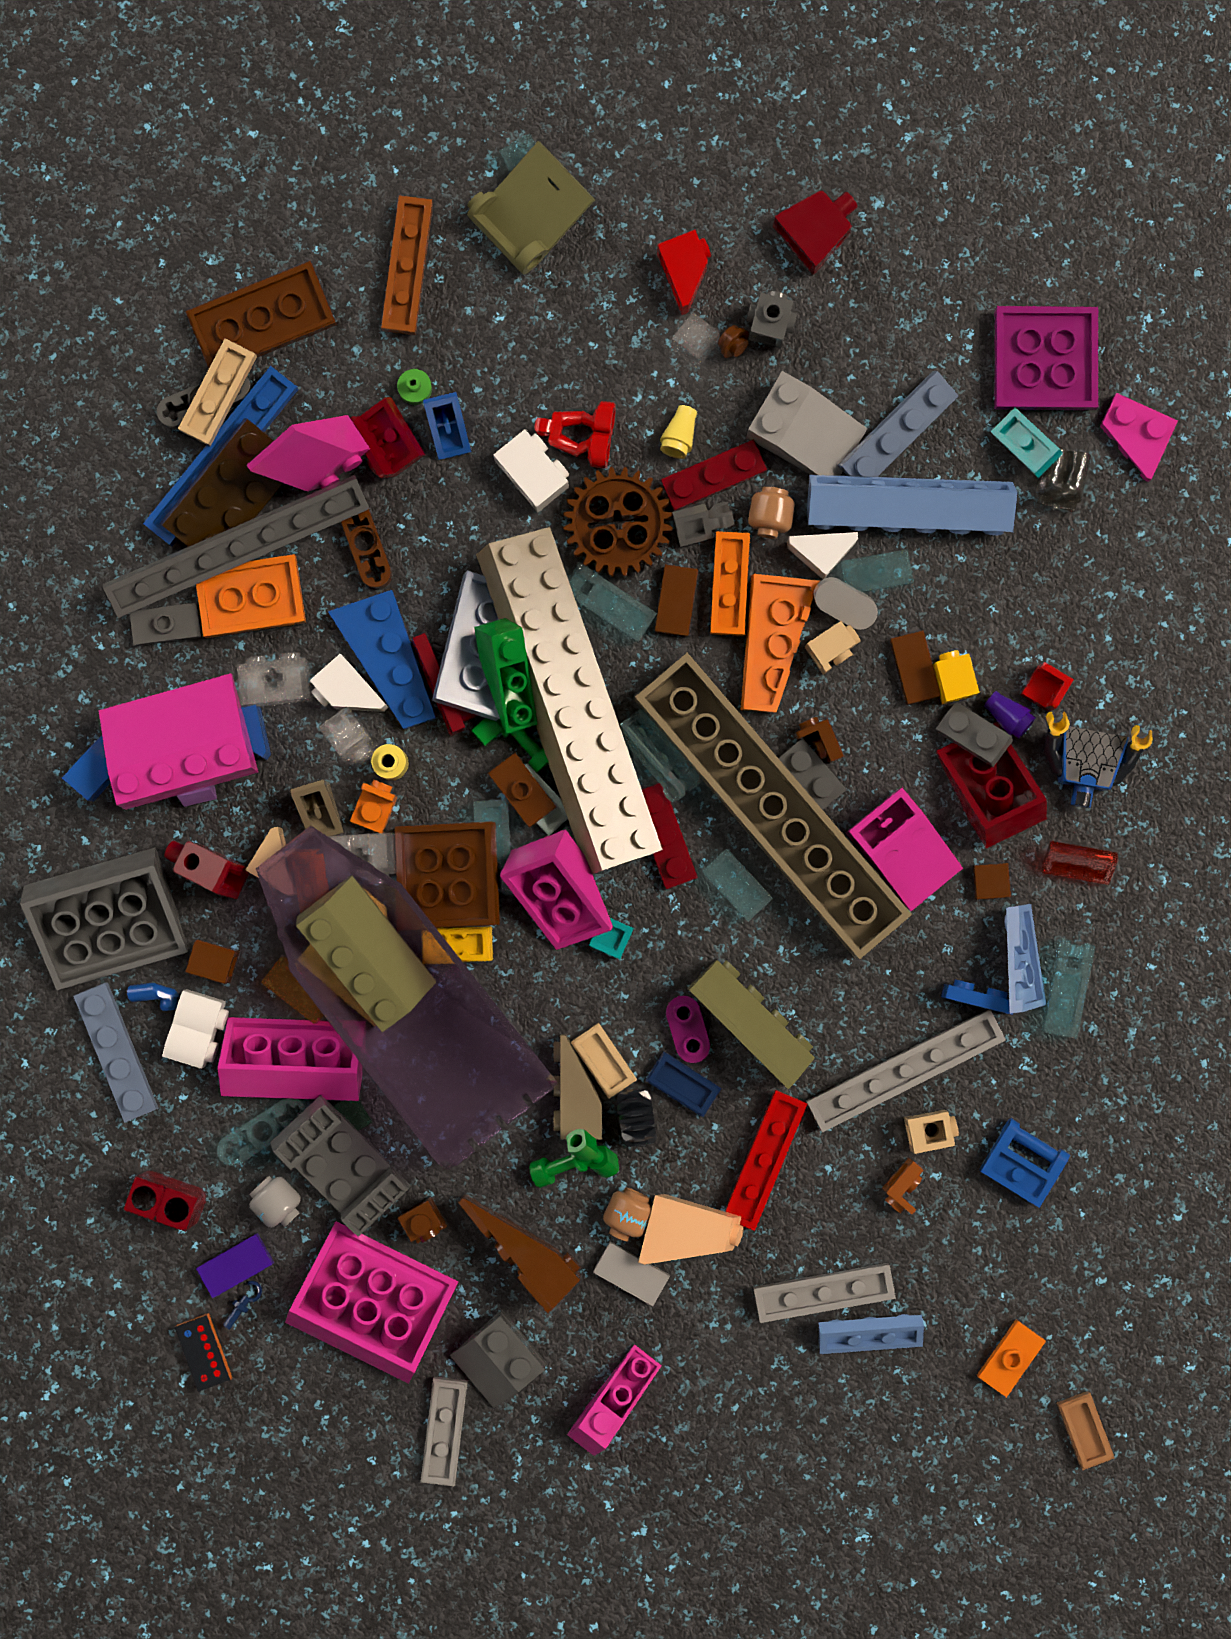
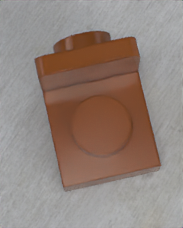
M909 1157L882 1188L889 1195L885 1201L900 1214L904 1209L910 1214L916 1211L902 1195L905 1192L910 1194L916 1189L922 1180V1177L919 1175L924 1171Z

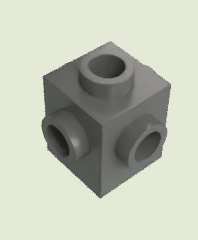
M768 291V294L761 292L758 303L751 301L746 320L752 323L749 340L781 348L785 332H793L797 313L791 312L794 301L788 300L787 295L781 292Z

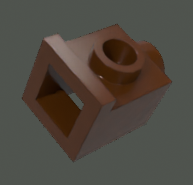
M431 1196L405 1210L398 1217L411 1242L416 1240L417 1243H423L439 1234L440 1230L448 1226Z

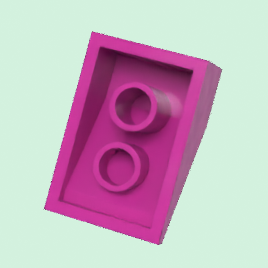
M345 415L291 425L248 463L247 467L250 471L305 491L323 489L339 482L338 476L344 471H351L362 462L360 457L370 448L349 416Z
M566 829L511 850L500 877L556 950L612 930V922L586 857Z

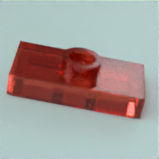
M1050 841L1042 863V873L1109 885L1118 863V853Z

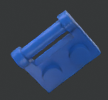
M1010 1118L1004 1125L999 1138L979 1171L1040 1208L1068 1162L1070 1154L1062 1149L1057 1151L1020 1128V1123ZM1012 1139L1051 1162L1047 1171L1010 1150L1008 1146Z

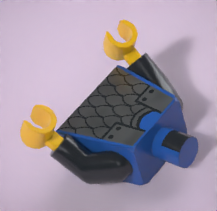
M1049 712L1046 715L1049 729L1046 733L1043 753L1051 772L1057 776L1058 783L1074 786L1071 805L1091 808L1094 790H1111L1112 786L1119 785L1134 769L1143 753V749L1150 747L1152 744V730L1149 731L1147 737L1138 738L1137 735L1140 728L1139 725H1136L1131 731L1132 741L1128 742L1129 737L1071 727L1065 712H1063L1062 720L1054 723V716L1052 712Z

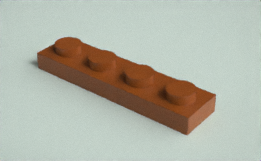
M400 195L398 197L381 325L382 331L416 335L433 209L432 199Z

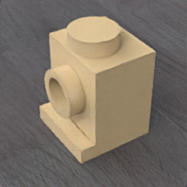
M840 621L808 642L805 649L824 675L832 668L829 664L833 661L837 666L851 657L853 654L850 649L861 641L851 625L845 627L843 622Z
M940 1110L904 1117L910 1151L914 1154L955 1146L954 1137L959 1136L955 1116L949 1117L948 1111ZM933 1123L937 1126V1132L933 1136H928L925 1132L926 1126Z

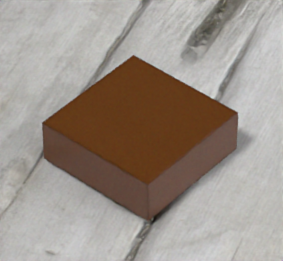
M1008 863L973 866L975 900L1011 897Z

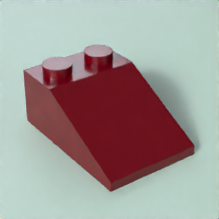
M997 722L993 723V725L1001 729ZM951 743L936 751L969 822L986 849L1047 819V799L1011 744L994 767L986 764L955 743Z

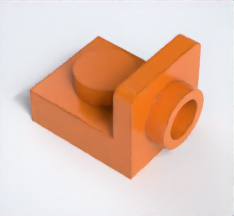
M373 779L371 785L363 782L361 786L362 792L350 822L383 834L398 797L390 793L392 790L391 786Z

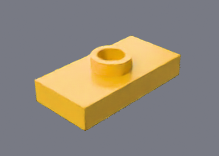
M492 926L423 928L424 962L492 961Z

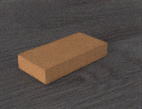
M1089 1391L1056 1403L1082 1470L1115 1458Z

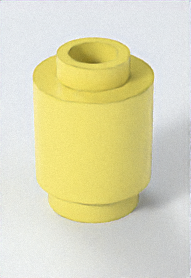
M392 744L378 747L371 759L373 770L386 780L401 778L406 773L409 765L405 752ZM387 755H392L395 759L394 765L389 768L384 767L383 759Z

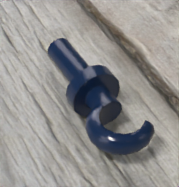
M247 1282V1285L253 1284L258 1288V1294L253 1298L243 1295L240 1301L235 1299L232 1303L235 1308L224 1322V1327L230 1330L242 1311L248 1312L247 1304L255 1302L261 1297L262 1288L258 1282Z

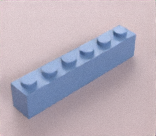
M809 475L807 518L809 525L825 530L832 529L834 526H848L849 529L856 531L867 530L868 527H882L883 530L889 532H898L902 528H915L916 531L922 533H933L936 529H946L955 534H967L970 530L983 531L988 535H1002L1003 532H1013L1017 490L1013 482Z

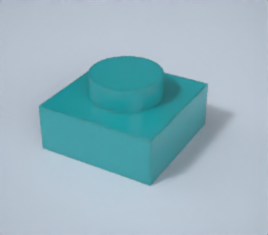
M610 918L613 925L612 930L592 937L589 946L620 959L634 928Z

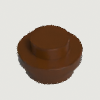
M736 325L725 330L718 340L721 354L726 358L741 355L749 344L747 340L749 332L745 328H738Z

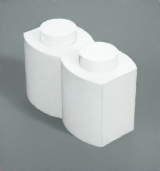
M188 989L183 990L162 1057L201 1069L206 1066L207 1062L213 1063L219 1043L214 1042L217 1029H224L229 1011L224 1009L226 1001Z

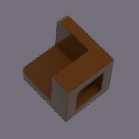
M196 940L185 972L224 984L231 983L240 950Z

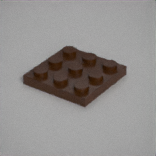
M496 822L395 827L398 929L500 925Z

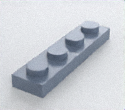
M932 371L838 464L839 468L847 476L878 477L958 397V394L938 371Z
M103 983L74 995L73 997L124 1123L159 1109L109 984Z

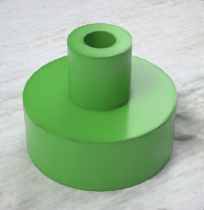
M410 369L399 377L397 388L403 401L410 405H421L423 400L430 398L432 384L425 372L418 369Z

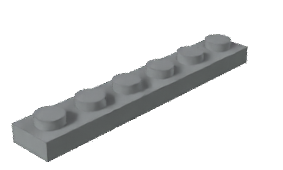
M988 1009L806 1100L821 1132H824L1006 1041L992 1011Z

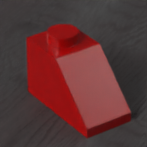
M696 230L657 244V256L681 315L689 312L706 273L707 258L711 257L705 238L699 239Z

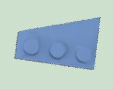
M1031 904L1007 907L1004 923L1007 931L1009 1006L1010 1013H1019L1045 1006L1046 1000Z

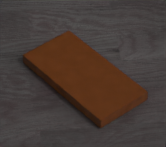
M311 261L186 311L208 368H210L225 338L260 357L337 325Z

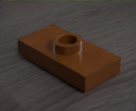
M516 753L488 773L529 828L557 808Z

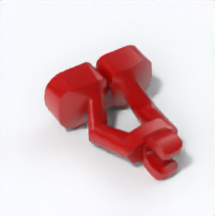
M601 401L593 415L584 411L553 412L552 419L537 418L534 428L538 436L549 437L548 442L550 446L575 457L588 450L590 466L607 469L611 437L615 423L616 404ZM580 424L589 426L593 430L590 438L579 444L562 434L563 427Z

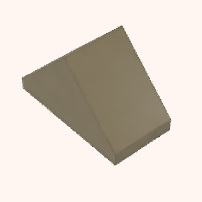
M320 780L290 789L311 842L344 833L329 782Z

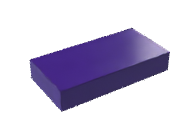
M256 1233L198 1266L196 1270L211 1297L214 1298L271 1266L274 1261L259 1234Z

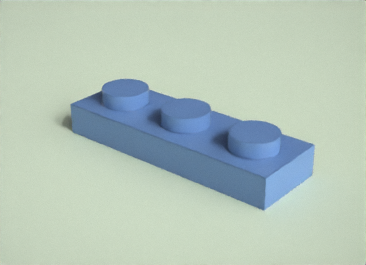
M902 1314L896 1317H866L857 1320L842 1321L836 1319L828 1322H819L818 1343L820 1354L923 1347L922 1315Z

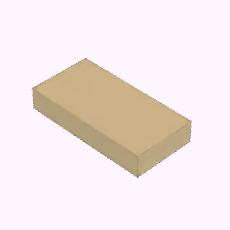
M599 1023L571 1041V1044L609 1099L637 1080Z

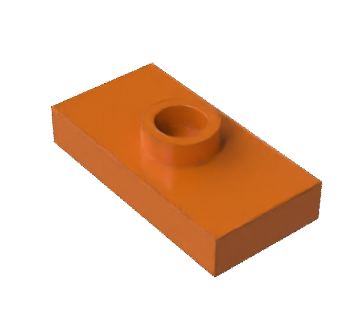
M1016 1319L977 1376L1007 1398L1046 1340Z

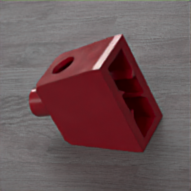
M821 190L776 215L773 228L811 274L814 275L849 236L852 225L846 217L856 210L858 205L848 192H844L832 202L827 194Z
M175 840L171 841L164 854L165 859L175 863L173 872L216 894L238 899L250 874L246 871L248 866L189 840L185 845Z

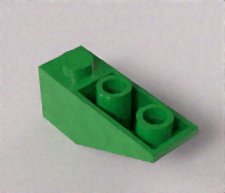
M506 618L474 627L479 660L504 732L508 734L537 725L523 628Z

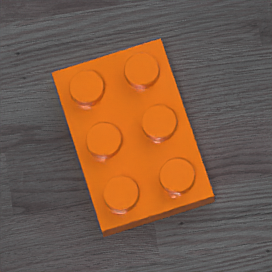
M295 554L249 561L196 584L203 637L205 638L306 623Z

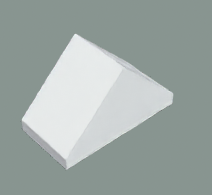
M858 532L789 536L787 549L819 577L825 579L858 540Z

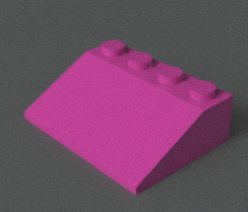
M231 673L99 710L108 775L116 805L125 810L258 773L235 682Z
M336 1221L297 1294L285 1323L409 1384L458 1281L363 1234L358 1237L347 1226Z

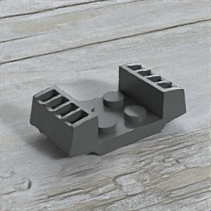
M322 1095L270 1142L273 1152L290 1170L295 1167L341 1213V1221L358 1237L411 1186L394 1169L390 1162Z

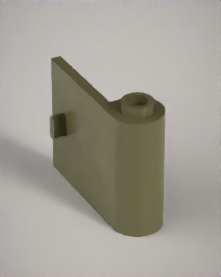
M537 141L494 192H487L485 194L479 192L469 201L467 216L506 258L525 275L542 261L591 206L595 199L540 141ZM550 179L552 180V182H553L560 190H558V189L550 182Z

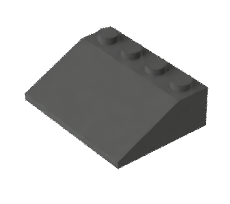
M156 847L24 885L20 905L56 990L188 952L169 882Z

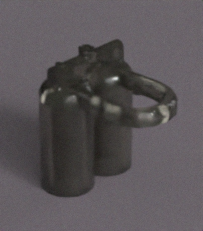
M1058 447L1063 454L1038 478L1036 485L1037 504L1052 507L1053 511L1062 509L1073 513L1083 497L1091 455L1080 451H1068L1065 448Z

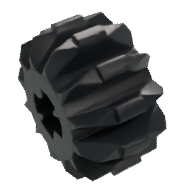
M637 1088L619 1093L616 1100L624 1145L626 1147L636 1146L638 1148L655 1143L657 1134L649 1091L647 1089L638 1090Z

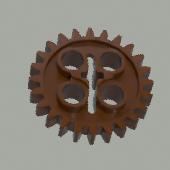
M610 467L608 477L605 478L597 470V481L593 483L585 477L584 484L586 489L574 488V493L578 500L567 499V505L574 509L573 511L563 513L565 519L572 521L571 524L563 527L564 532L574 534L567 540V545H578V548L573 553L574 557L577 558L585 555L586 558L583 563L585 568L593 562L596 563V574H599L606 567L608 568L609 578L613 577L616 569H620L623 578H626L628 568L632 567L638 575L640 574V563L643 562L651 568L652 560L650 556L662 557L663 553L658 548V545H669V540L662 536V534L672 533L673 529L672 526L664 524L665 521L673 518L671 512H663V509L669 505V499L658 500L663 489L659 487L651 490L650 487L653 482L651 477L642 483L639 470L632 478L628 477L627 467L623 468L620 476H616L613 467ZM636 496L642 501V506L637 511H629L623 505L624 500L627 497ZM601 500L606 502L609 509L604 515L598 516L590 511V505L594 501ZM616 515H620L622 521H629L642 516L648 517L646 522H625L620 530H616L614 524H607L594 529L588 527L589 523H611ZM632 530H642L646 534V541L640 545L632 544L627 538ZM599 534H608L613 539V543L607 549H600L594 544L595 537Z

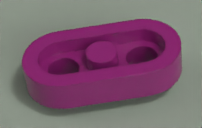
M677 996L668 1003L666 1008V1017L678 1055L684 1061L697 1063L702 1061L710 1050V1042L698 1003L689 996ZM682 1006L689 1008V1017L687 1019L678 1018V1008ZM691 1039L697 1040L700 1044L696 1052H690L686 1048L687 1042Z

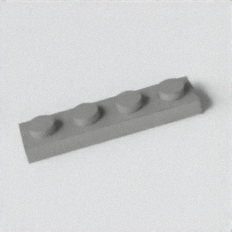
M889 1263L753 1287L760 1323L896 1299Z

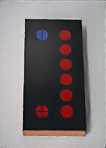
M209 1313L175 1326L198 1392L232 1379Z

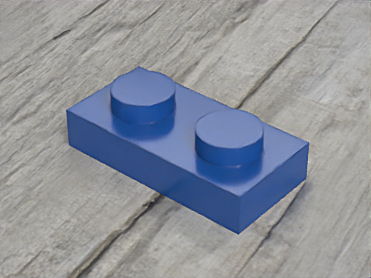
M956 979L953 986L944 984L941 995L943 998L1013 1015V1013H1010L1009 1000L1007 999L1008 992L988 988L987 993L984 994L973 991L975 984Z

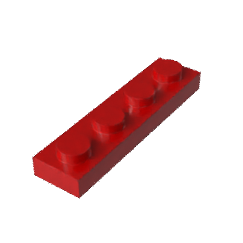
M775 1090L724 1211L741 1216L740 1225L755 1231L808 1104L778 1090Z

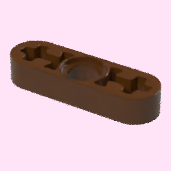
M370 509L359 513L358 516L362 524L368 520L369 525L358 526L350 532L349 527L356 526L352 517L341 521L361 579L369 588L379 590L385 588L390 583L392 570ZM365 532L370 533L374 537L373 547L367 551L357 549L355 545L357 536ZM380 552L381 556L374 557V560L379 569L385 568V572L381 574L382 580L376 582L373 577L367 578V574L372 572L368 560L361 563L360 559L370 558Z

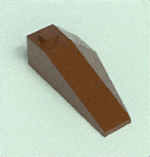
M466 1194L460 1198L458 1203L479 1230L488 1239L492 1237L497 1243L494 1245L502 1259L511 1266L516 1264L519 1267V1270H517L519 1276L517 1278L547 1313L580 1281L581 1275L578 1273V1270L581 1266L569 1252L563 1255L556 1247Z

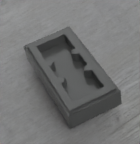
M198 603L136 610L130 613L133 645L135 646L203 638Z

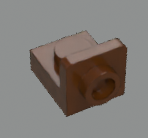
M814 717L799 724L801 730L794 734L796 741L815 733L817 739L813 740V744L820 759L826 757L828 764L844 757L828 719L819 722L818 717Z

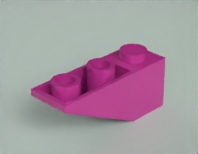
M633 1345L586 1406L567 1435L593 1456L605 1450L662 1365L639 1347Z

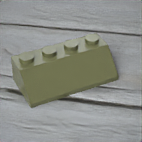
M353 875L349 876L297 916V928L381 1032H384L408 1014L436 983V979Z
M715 960L687 989L789 1089L814 1060L815 1057L809 1052L813 1046L800 1033L794 1037L785 1028L789 1022L775 1008L769 1012L761 1004L765 998L751 984L745 988L737 980L741 974L727 960L723 964Z

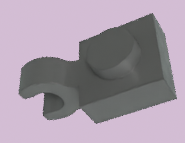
M728 502L717 503L709 511L704 503L672 512L680 547L712 539L711 530L734 525L733 513L729 509Z

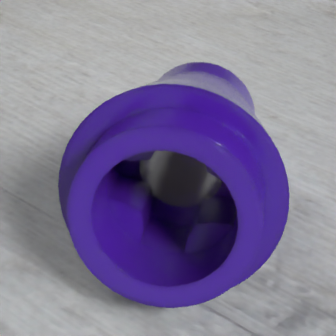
M997 691L991 695L983 706L993 715L1006 733L1009 735L1013 734L1018 739L1024 735L1036 719L1030 714L1031 709L1001 695Z

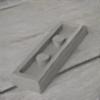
M435 1376L433 1378L421 1474L422 1483L455 1486L468 1380Z

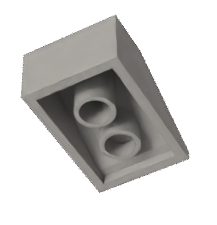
M782 371L750 425L746 438L749 440L754 439L755 443L810 475L841 476L843 471L839 468L838 464L858 446L868 428L812 387Z

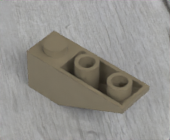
M561 1034L560 1042H554V1062H560V1076H554V1097H560V1110H554V1131H560V1139H566V1136L576 1129H584L594 1138L602 1139V1101L566 1034Z

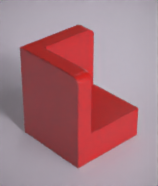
M1043 662L1036 667L1020 695L1047 712H1051L1058 707L1074 679L1048 663Z

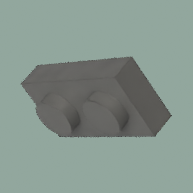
M958 702L954 703L936 727L940 735L991 767L995 766L1013 741L1011 735Z
M803 738L778 758L822 810L847 790Z

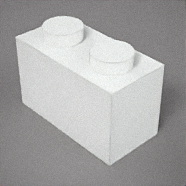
M524 429L493 454L498 466L538 513L569 488L568 480L566 479L569 473L559 460L556 459L552 462L544 453L548 448L536 433L530 436Z

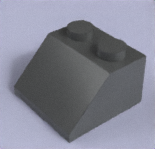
M503 1310L450 1353L451 1358L493 1408L520 1392L540 1375L546 1367V1361Z

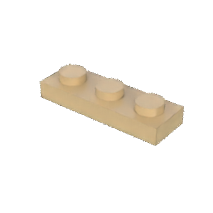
M226 338L224 339L178 427L180 432L211 447L257 358L255 353Z

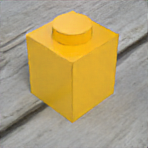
M955 650L939 655L940 661L935 662L933 668L941 694L940 700L942 705L974 697L980 693L969 653L960 656L959 651Z

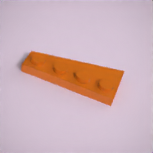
M762 574L751 575L741 710L766 713L777 712L790 674L789 669L794 654L797 652L804 624L811 610L810 606L814 597V589L820 581Z

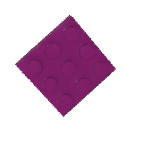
M996 306L994 409L1096 410L1098 408V307Z

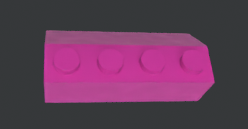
M228 1017L218 1064L221 1096L317 1099L322 1095L326 1100L359 1101L363 1068L364 1022Z

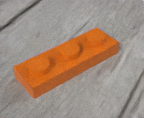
M716 531L710 634L745 635L750 533Z

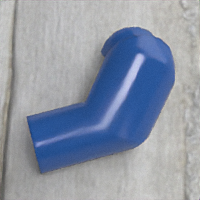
M156 983L130 985L127 990L128 999L131 1002L160 999V1009L162 1011L176 1010L178 1005L177 997H179L177 991Z

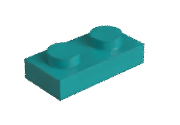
M1016 408L990 431L1037 478L1063 454L1048 437Z

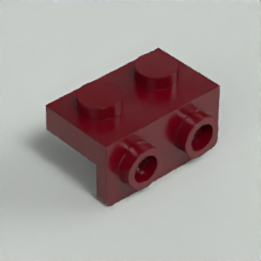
M391 397L383 398L361 416L350 417L370 448L365 453L368 458V466L380 478L396 477L425 456Z

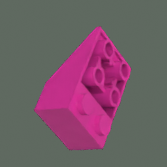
M903 788L896 790L846 832V835L910 912L963 869L928 818Z

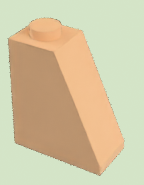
M655 1195L638 1263L645 1265L732 1251L734 1246L739 1245L743 1235V1226L740 1225L742 1217L670 1195Z

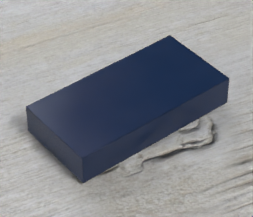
M664 1051L645 1079V1081L704 1117L721 1090V1087Z

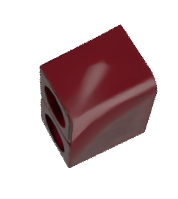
M146 1171L135 1176L123 1210L186 1232L199 1221L206 1201V1193L200 1187L154 1171ZM140 1186L150 1187L156 1194L155 1205L146 1211L136 1208L132 1203L136 1189ZM172 1198H182L189 1206L188 1216L181 1222L170 1220L165 1215V1205Z

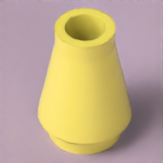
M685 405L678 406L676 414L660 438L662 444L660 450L664 454L673 458L684 459L687 453L692 451L695 418L697 416L695 409Z

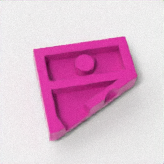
M1116 393L1111 400L1100 427L1110 439L1116 441L1118 449L1126 459L1130 458L1142 473L1140 476L1149 482L1156 471L1178 420Z

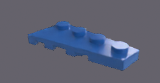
M393 590L328 611L403 729L405 730L435 720L436 716Z

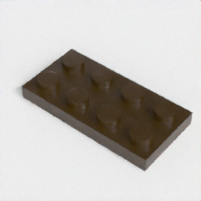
M244 418L160 524L190 547L254 519L283 483L250 471L247 464L274 440L249 419Z

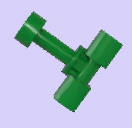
M485 718L471 730L485 747L500 734L505 738L511 734L532 757L528 764L536 773L549 764L544 749L536 743L525 729L507 734L504 732L500 719L494 721Z
M576 1129L566 1136L568 1152L571 1155L552 1162L544 1157L531 1162L529 1166L532 1180L538 1188L553 1184L555 1182V1175L573 1168H577L580 1172H585L590 1167V1169L603 1178L611 1177L619 1171L617 1155L606 1146H597L596 1138L584 1129Z

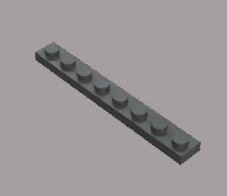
M355 475L106 582L103 584V589L119 618L370 508Z

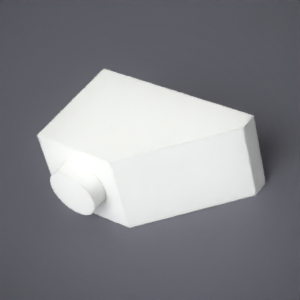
M342 654L334 658L310 680L316 687L311 693L324 707L330 703L335 709L384 712L389 708Z

